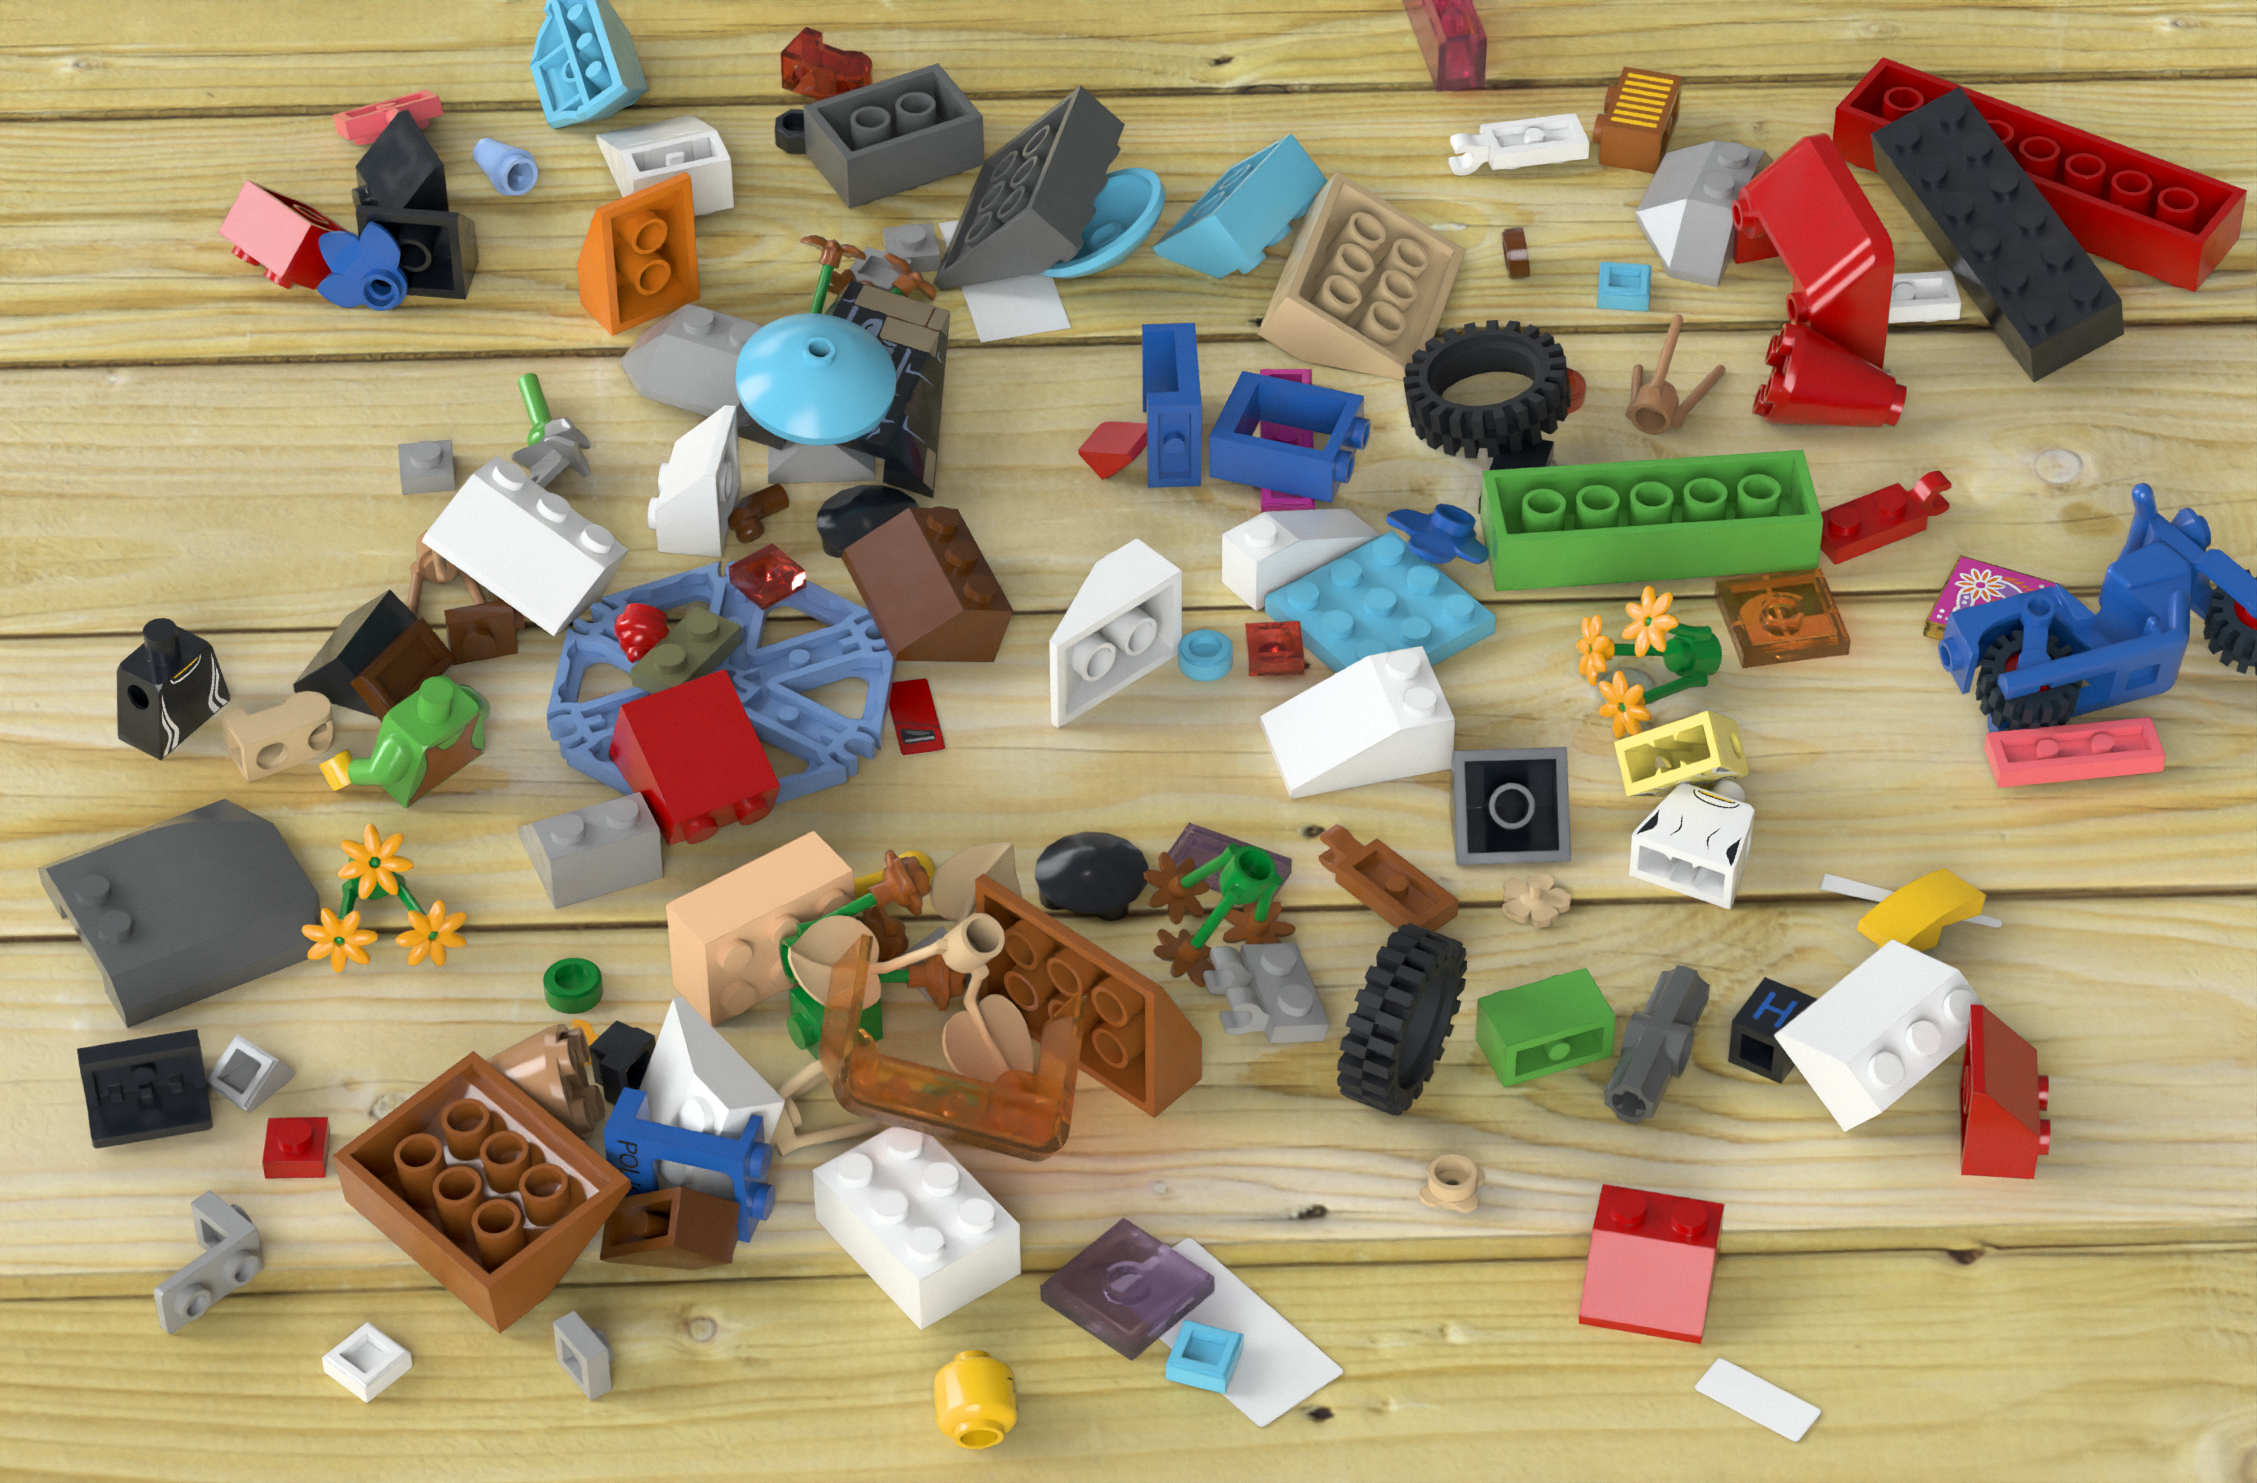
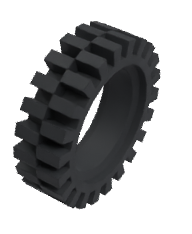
M1486 320V330L1482 331L1476 330L1475 322L1464 324L1465 334L1460 336L1453 328L1443 332L1444 343L1434 337L1425 342L1426 351L1417 349L1412 355L1413 363H1407L1405 367L1406 377H1403L1412 428L1415 427V433L1420 440L1427 439L1429 447L1436 450L1443 445L1444 453L1455 456L1460 448L1464 447L1465 458H1477L1479 448H1487L1488 458H1492L1494 455H1500L1498 445L1508 444L1511 454L1522 451V439H1526L1532 446L1542 441L1541 431L1550 435L1558 429L1557 421L1564 422L1568 415L1567 407H1571L1572 400L1566 356H1564L1560 343L1555 344L1554 337L1548 332L1540 336L1539 328L1533 325H1529L1521 333L1520 322L1509 320L1505 330H1499L1498 320ZM1511 372L1524 375L1534 381L1526 391L1518 396L1490 405L1466 406L1449 402L1442 397L1443 392L1450 386L1477 374Z
M1412 923L1399 926L1398 933L1393 932L1388 937L1387 947L1382 946L1376 954L1377 966L1370 965L1365 975L1367 981L1365 989L1359 988L1354 1000L1359 1002L1356 1012L1349 1013L1346 1026L1350 1027V1032L1342 1038L1340 1050L1344 1051V1054L1338 1060L1337 1070L1341 1072L1337 1078V1083L1341 1087L1340 1093L1393 1116L1401 1115L1403 1110L1407 1111L1412 1106L1413 1098L1418 1099L1423 1091V1081L1429 1082L1434 1073V1061H1440L1445 1051L1442 1043L1445 1036H1451L1454 1027L1453 1024H1450L1451 1018L1459 1012L1461 1001L1457 1000V997L1464 990L1466 979L1462 978L1467 970V961L1464 960L1467 953L1466 948L1462 947L1463 943Z

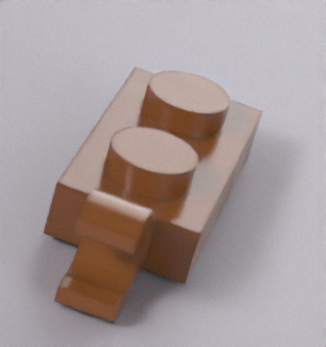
M1338 824L1320 835V840L1329 846L1330 849L1319 855V861L1327 870L1336 873L1335 882L1397 930L1403 924L1412 923L1435 932L1457 916L1459 900L1378 838L1364 846L1346 828Z

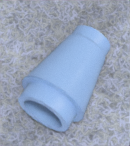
M484 138L475 145L473 159L499 193L506 196H519L533 188L537 181L538 169L531 153L493 138Z

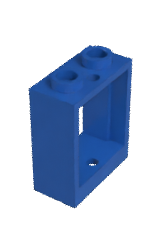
M1242 371L1209 435V477L1332 503L1340 484H1348L1352 477L1357 449L1364 450L1368 443L1371 421L1364 418V396ZM1261 420L1331 436L1324 451L1252 435Z

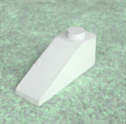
M1348 508L1263 512L1222 534V583L1251 608L1258 611L1265 607L1266 595L1381 535Z

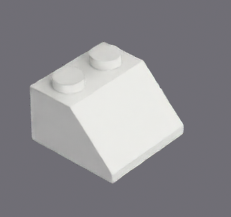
M723 406L675 442L670 462H662L658 478L660 495L659 498H651L648 508V528L656 530L658 552L722 558L729 533L728 517L735 508L741 491L736 406Z

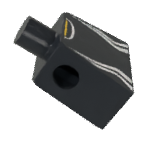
M166 618L151 620L144 626V643L125 658L117 669L118 738L160 761L230 701V694L211 644L176 626L172 620Z

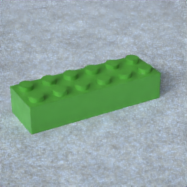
M1803 450L1482 471L1480 522L1485 545L1489 550L1488 560L1495 591L1818 570L1823 519Z

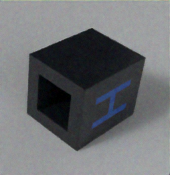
M1764 977L1732 1020L1728 1062L1782 1084L1795 1064L1777 1041L1774 1034L1815 1002L1817 998Z

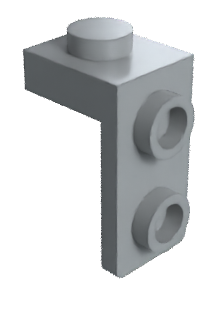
M211 1190L191 1203L198 1244L207 1252L158 1285L154 1290L159 1324L168 1334H173L188 1322L201 1317L209 1307L237 1287L246 1285L257 1273L264 1269L257 1227L253 1225L247 1213L236 1204L229 1206Z

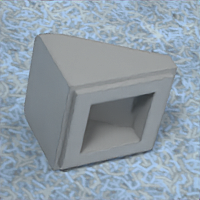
M236 1034L207 1077L206 1084L209 1088L251 1113L287 1084L296 1071Z

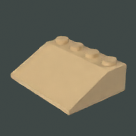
M1336 172L1306 212L1258 335L1271 342L1277 348L1304 362L1403 381V377H1406L1405 367L1407 363H1413L1412 355L1417 349L1426 351L1425 342L1435 336L1466 250L1341 173Z

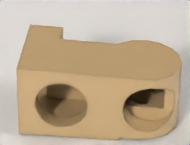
M304 691L289 696L283 704L250 715L246 713L242 706L221 713L226 751L248 783L320 756L329 751L334 745L335 734L331 704L327 697L317 692Z

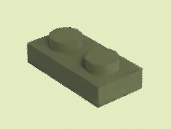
M699 606L694 607L669 632L665 639H661L631 668L632 685L654 694L709 675L743 642L741 625Z

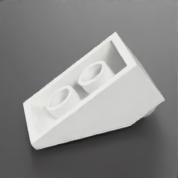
M1138 538L1118 550L1110 552L1103 559L1095 563L1049 641L1051 723L1058 729L1178 655V644L1182 639V570Z
M1423 646L1369 655L1260 716V725L1290 799L1451 769L1452 751H1454L1455 719Z
M683 997L673 998L639 1089L640 1091L647 1092L650 1121L740 1140L752 1114L763 1117L765 1143L769 1144L785 1100ZM662 1159L656 1160L657 1172L672 1188L683 1186L735 1201L733 1180L727 1174Z

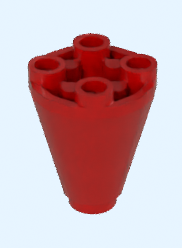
M1793 321L1791 324L1785 322L1780 335L1774 334L1769 343L1765 365L1771 366L1772 370L1767 385L1760 384L1752 413L1762 416L1764 422L1771 424L1880 428L1883 424L1894 427L1904 407L1907 387L1897 384L1894 376L1807 324Z

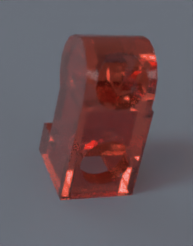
M805 27L780 52L782 88L821 101L873 84L872 60L868 55L854 50L843 51L823 43V33Z

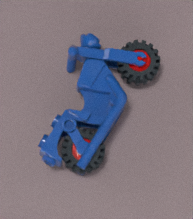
M2139 483L2134 486L2131 494L2135 513L2127 541L2117 560L2111 563L2106 570L2098 599L2101 608L2096 615L2059 583H2055V587L2049 586L1989 603L1966 607L1950 612L1943 640H1940L1938 644L1940 661L1947 672H1951L1962 695L1970 692L1975 669L1981 665L1976 684V700H1982L1980 710L1984 716L1989 714L1987 719L1989 732L2057 726V723L2062 726L2068 723L2069 718L2162 694L2170 690L2177 680L2189 641L2190 609L2205 621L2203 634L2205 640L2210 639L2208 648L2214 655L2223 651L2220 662L2227 667L2233 660L2238 662L2236 671L2246 674L2248 666H2254L2255 676H2257V577L2254 578L2249 569L2244 570L2220 549H2209L2206 552V548L2211 544V532L2203 516H2198L2194 510L2188 507L2180 509L2173 520L2169 522L2158 513L2152 487L2146 483ZM2210 580L2218 585L2215 590L2210 587ZM2083 680L2090 684V686L2081 688Z

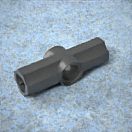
M1677 965L1671 971H1662L1644 1011L1636 1010L1631 1016L1622 1043L1621 1059L1614 1069L1605 1090L1604 1104L1615 1112L1619 1120L1638 1124L1643 1119L1653 1118L1672 1076L1679 1078L1683 1074L1693 1045L1694 1029L1709 1000L1710 985L1701 979L1697 970Z

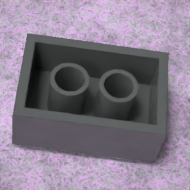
M939 63L803 106L806 155L849 208L868 204L874 200L905 190H911L920 185L984 165L983 116Z

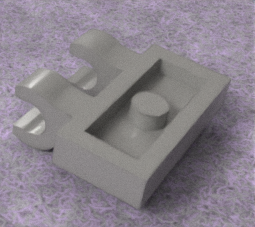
M1296 943L1241 945L1240 952L1230 946H1218L1210 950V956L1216 970L1204 971L1203 978L1210 993L1226 994L1232 1011H1222L1219 1015L1226 1034L1242 1035L1248 1032L1265 1031L1269 1043L1325 1041L1330 1023Z

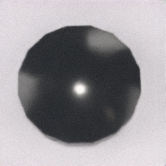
M859 485L842 490L826 500L817 513V531L822 537L823 550L831 557L841 558L845 548L909 507H920L915 499L901 490L883 485Z
M1081 832L1064 836L1047 846L1037 859L1035 881L1039 887V900L1044 907L1050 910L1066 909L1079 914H1096L1097 917L1104 921L1120 920L1127 915L1129 903L1136 900L1146 887L1147 881L1144 879L1143 874L1149 870V866L1142 851L1127 839L1113 834Z

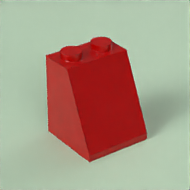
M726 669L620 706L609 749L610 756L634 793L641 792L668 846L685 840L688 844H697L714 836L721 827L738 821L740 825H750L770 814L774 808L781 786Z

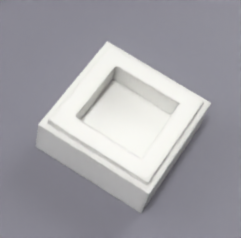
M366 1322L322 1357L324 1372L366 1403L413 1367L411 1353L369 1322Z

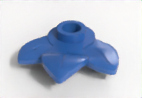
M369 222L363 229L360 237L345 231H333L321 235L319 238L321 254L332 271L317 287V291L323 297L341 307L351 308L365 304L377 311H386L402 303L408 291V280L405 273L398 267L401 249L396 239L387 229L375 222ZM375 279L383 280L391 286L383 287Z
M1438 504L1434 512L1430 514H1424L1411 509H1400L1388 513L1385 521L1390 526L1400 529L1411 536L1408 548L1410 552L1422 560L1443 564L1449 563L1457 556L1471 563L1481 564L1488 559V548L1475 539L1476 532L1473 529L1476 523L1475 518L1459 507L1449 504Z

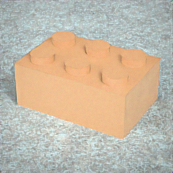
M812 831L667 903L674 988L713 1027L735 1015L744 1013L750 1007L783 990L794 987L798 983L791 984L788 981L781 964L779 953L780 939L797 935V924L817 920L854 901L853 870L815 831Z

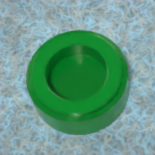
M583 958L562 959L552 964L544 974L543 985L546 1002L558 1012L578 1014L595 1007L603 996L601 971L596 964Z

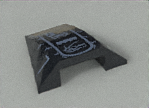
M851 280L824 314L856 323L873 334L883 344L894 363L896 389L889 412L874 429L859 438L838 445L885 459L883 483L933 498L950 311ZM747 411L737 422L738 437L779 450L783 449L786 439L767 431Z

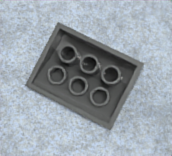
M1080 86L984 161V165H982L933 284L941 290L1045 272L1059 260L1063 263L1070 261L1083 246L1082 232L1096 213V208L1093 204L1097 195L1108 182V177L1105 174L1108 166L1120 152V147L1117 143L1125 124L1086 89Z

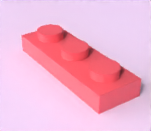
M2151 717L1986 733L1984 746L1998 788L2163 772L2166 756Z

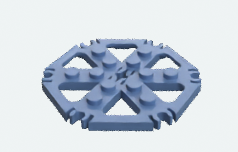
M721 561L604 596L602 597V603L594 602L591 605L592 622L594 623H588L576 618L573 621L574 631L569 627L567 628L546 714L548 731L550 730L552 741L559 740L561 757L567 759L568 766L625 795L634 794L615 763L609 759V749L620 706L651 695V693L638 687H633L591 701L577 703L584 672L590 665L604 662L631 674V668L639 662L631 663L627 659V655L620 648L619 640L614 635L616 618L624 613L626 605L641 603L664 611L694 601L706 602L710 604V612L741 625L743 641L710 674L726 669L758 738L804 760L809 765L801 774L795 773L778 779L781 787L775 802L776 805L847 782V776L854 777L858 774V761L855 755H862L870 760L876 757L875 747L881 751L896 661L892 657L869 610L774 564V571L768 580L764 563H757L754 574L740 576L737 574L736 561H729L725 567V576L722 577ZM788 606L795 608L830 626L761 648L768 614L777 607ZM850 677L861 678L869 684L864 714L861 719H849L798 694Z

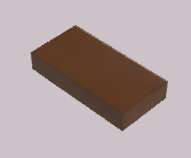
M423 617L411 623L350 684L382 722L388 711L418 691L424 680L442 675L457 659Z

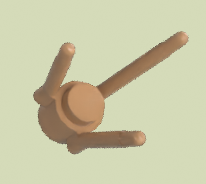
M1680 314L1674 315L1652 381L1643 386V366L1636 364L1633 367L1630 403L1625 416L1632 421L1635 427L1647 434H1663L1670 426L1680 429L1686 415L1726 371L1723 365L1716 366L1679 405V398L1675 387L1665 381L1683 322V317Z
M428 530L423 532L416 541L417 561L410 565L411 582L406 606L416 616L418 612L422 585L425 579L436 584H444L453 580L456 575H459L474 604L487 603L476 580L421 542Z

